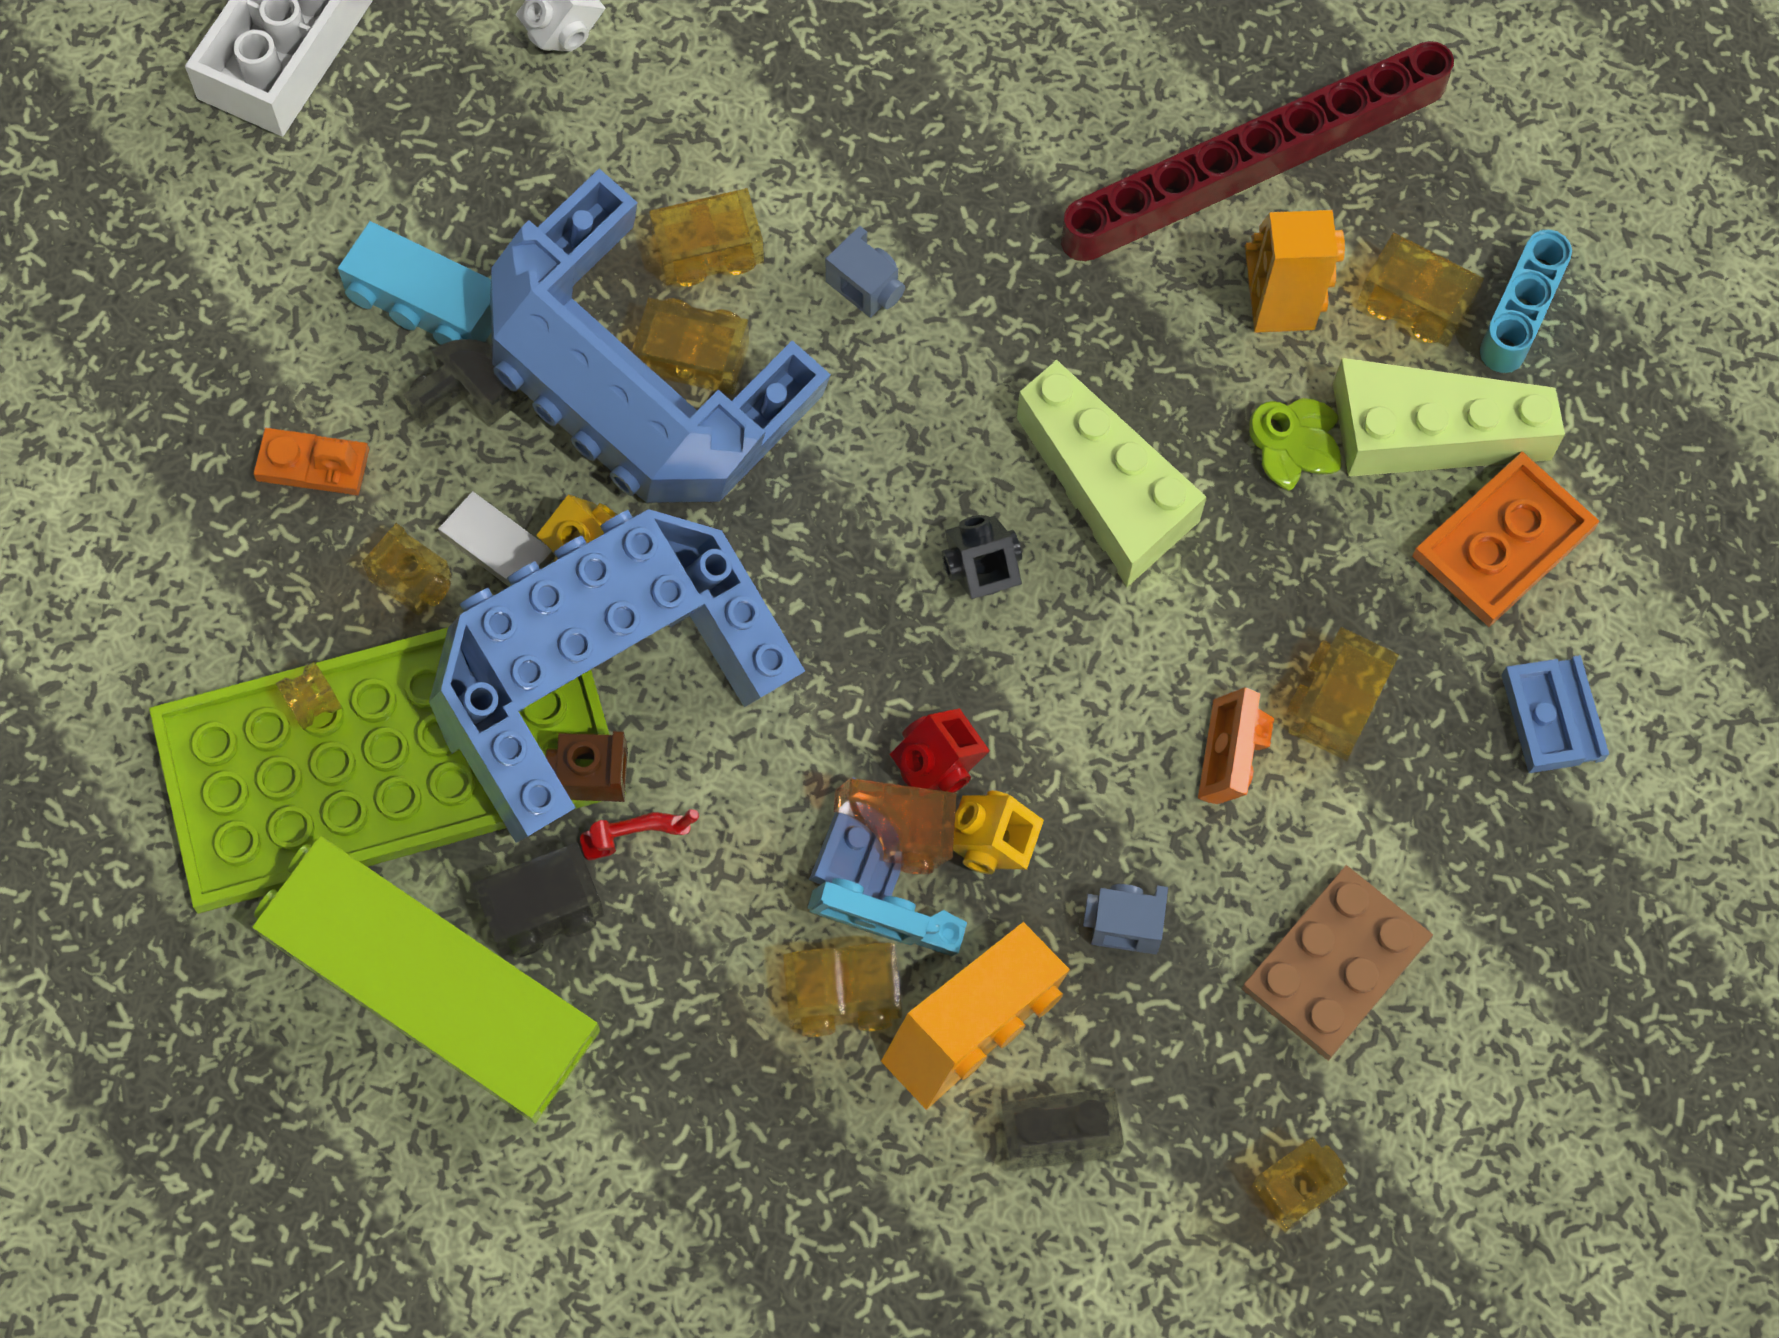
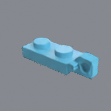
M840 878L832 879V883L826 881L812 891L807 908L810 909L809 912L900 943L908 945L917 944L949 956L959 953L967 922L945 910L930 917L915 912L916 905L908 900L894 896H885L883 900L863 894L864 887L862 885Z

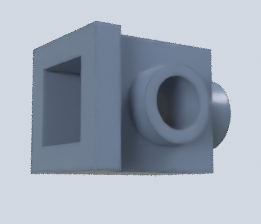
M861 226L825 258L826 283L870 318L882 306L885 309L893 307L905 291V285L898 280V268L893 258L883 249H873L868 245L867 231Z
M1127 884L1112 885L1110 889L1100 888L1099 895L1087 894L1083 927L1093 928L1091 945L1157 955L1163 935L1168 887L1157 886L1154 896L1145 895L1141 888Z

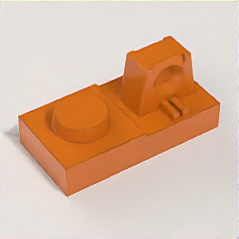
M265 428L254 476L258 482L359 495L370 449L368 443Z
M1244 687L1213 699L1198 799L1212 804H1221L1247 795L1254 773L1252 766L1254 750L1270 747L1274 723L1272 716L1258 708L1260 693Z

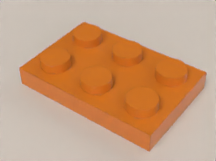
M1522 451L1416 547L1412 557L1484 624L1490 627L1590 535L1600 521Z

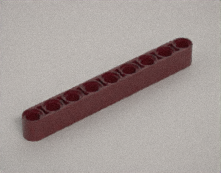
M1426 41L1419 43L1074 201L1068 206L1064 214L1061 236L1063 251L1076 261L1086 262L1094 260L1436 102L1444 94L1454 67L1452 52L1439 42ZM1338 110H1339V111H1345V112H1347V113H1349V114H1343V113H1341V112H1338ZM1295 130H1302L1307 132V134L1299 133ZM1252 149L1261 150L1265 153H1256ZM1208 169H1217L1223 173H1213ZM1164 189H1175L1180 193H1169ZM1128 208L1136 211L1137 213H1125L1120 209ZM1086 228L1094 233L1083 234L1076 229Z

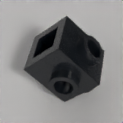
M971 516L962 520L958 527L945 530L949 549L942 551V559L950 581L958 580L971 599L992 595L1001 590L1022 584L1017 562L1022 560L1019 540L1015 531H1007L996 516Z

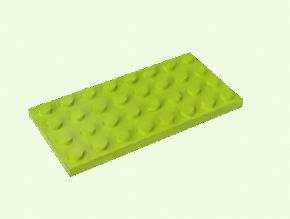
M448 627L149 707L193 908L198 914L264 896L272 889L279 891L292 874L288 871V867L295 854L306 843L312 846L320 835L368 867L507 828L461 750L453 754L450 751L429 703ZM591 670L519 712L545 757L547 748H558L559 733L610 735ZM575 759L574 763L580 767H586L594 760ZM571 800L576 807L575 809L602 802Z

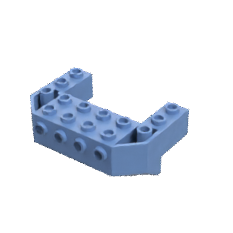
M599 168L538 227L528 220L491 267L490 308L494 373L510 390L517 391L520 389L533 400L532 406L545 422L551 426H555L558 423L573 436L571 438L572 444L584 457L591 461L597 458L612 471L610 473L611 479L624 493L630 496L636 493L646 503L720 502L823 396L831 374L794 341H791L732 401L720 390H717L698 410L689 404L572 299L573 286L634 227L638 202Z
M650 509L635 517H632L629 510H626L603 523L600 527L604 534L586 543L583 536H579L554 551L558 558L555 562L542 569L539 568L536 561L507 577L511 586L493 596L490 589L486 588L460 603L464 612L448 627L429 703L450 751L453 754L461 750L516 843L576 808L519 713L530 704L667 625L671 628L688 617H691L744 707L805 672L722 530Z

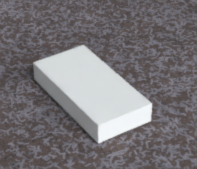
M473 491L438 528L441 537L509 587L511 584L507 577L535 561L539 568L542 569L554 558L553 551L547 545Z

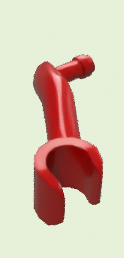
M689 809L684 816L652 812L615 823L599 820L590 826L589 831L580 835L583 854L587 860L610 856L616 852L613 839L632 833L653 830L672 835H686L691 830L690 824L695 823L699 819V813L695 809Z

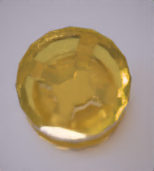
M315 661L304 668L303 674L294 680L284 678L276 683L288 707L303 730L313 725L315 717L323 712L334 713L342 708Z

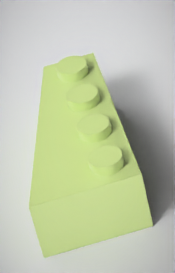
M1347 358L1341 359L1333 382L1348 477L1509 464L1522 451L1534 462L1549 461L1554 457L1565 436L1557 392L1554 387Z
M1058 360L1054 361L1020 391L1017 420L1049 469L1053 470L1066 490V495L1075 509L1078 508L1093 531L1092 535L1103 552L1106 551L1118 569V575L1126 587H1128L1200 522L1206 496Z

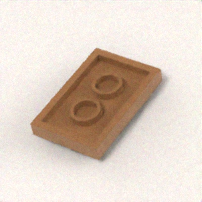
M1346 865L1244 983L1242 990L1329 1061L1430 941L1433 934Z

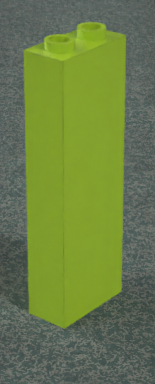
M321 835L312 846L308 843L303 845L291 860L288 871L292 874L280 890H270L260 901L254 912V917L258 920L252 928L267 942L536 1124L600 1033L598 1023Z

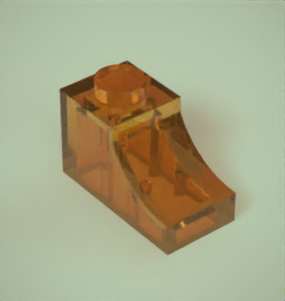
M850 778L835 790L834 812L846 814L857 819L875 834L884 850L883 862L901 864L900 870L906 873L931 874L934 868L936 869L953 858L957 793Z

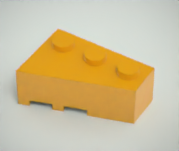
M1333 210L1270 212L1260 224L1259 233H1253L1251 236L1252 242L1245 244L1254 333L1315 330L1320 312H1327L1328 288L1335 287L1336 262L1344 260V233L1342 230H1335Z
M1022 922L908 1012L881 1062L927 1110L960 1079L965 1080L984 1063L987 1055L996 1046L1002 1049L1012 1042L1025 1028L1024 1021L1030 1015L1035 1013L1040 1018L1052 1009L1063 996V993L1058 988L1070 969Z

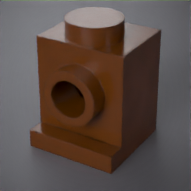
M613 731V735L559 733L558 748H547L546 759L570 799L625 802L628 748L624 732ZM575 759L594 760L586 767H580L574 763Z

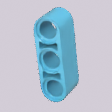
M1548 229L1534 233L1523 250L1480 347L1482 361L1493 371L1508 373L1518 369L1524 362L1572 255L1570 242L1558 231ZM1537 259L1545 260L1550 265L1542 264ZM1518 299H1525L1531 302L1533 305H1525ZM1499 339L1509 340L1515 346L1505 345Z

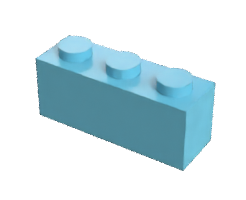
M369 221L338 267L345 294L352 302L365 309H371L374 305L388 312L391 319L405 329L415 330L416 327H419L433 334L434 339L450 351L458 352L462 348L477 355L491 333L490 278L376 223Z

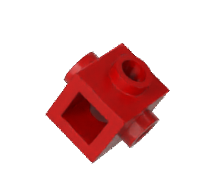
M958 708L929 714L912 722L902 732L904 740L889 755L900 769L904 782L915 790L919 797L940 792L944 796H949L959 791L970 781L971 776L968 772L990 750L961 709Z

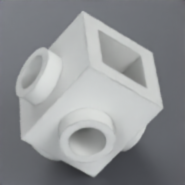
M525 0L515 15L528 30V38L540 49L545 51L571 52L587 40L589 31L606 8L600 0Z

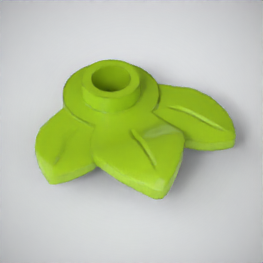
M1301 398L1288 406L1277 401L1265 402L1252 413L1249 433L1254 444L1262 449V467L1268 477L1285 490L1291 491L1295 487L1301 476V471L1324 475L1336 473L1341 469L1339 447L1334 438L1327 433L1339 419L1337 413L1331 407L1314 399ZM1271 419L1275 420L1280 424V426L1283 429V432H1279L1273 428L1271 424Z

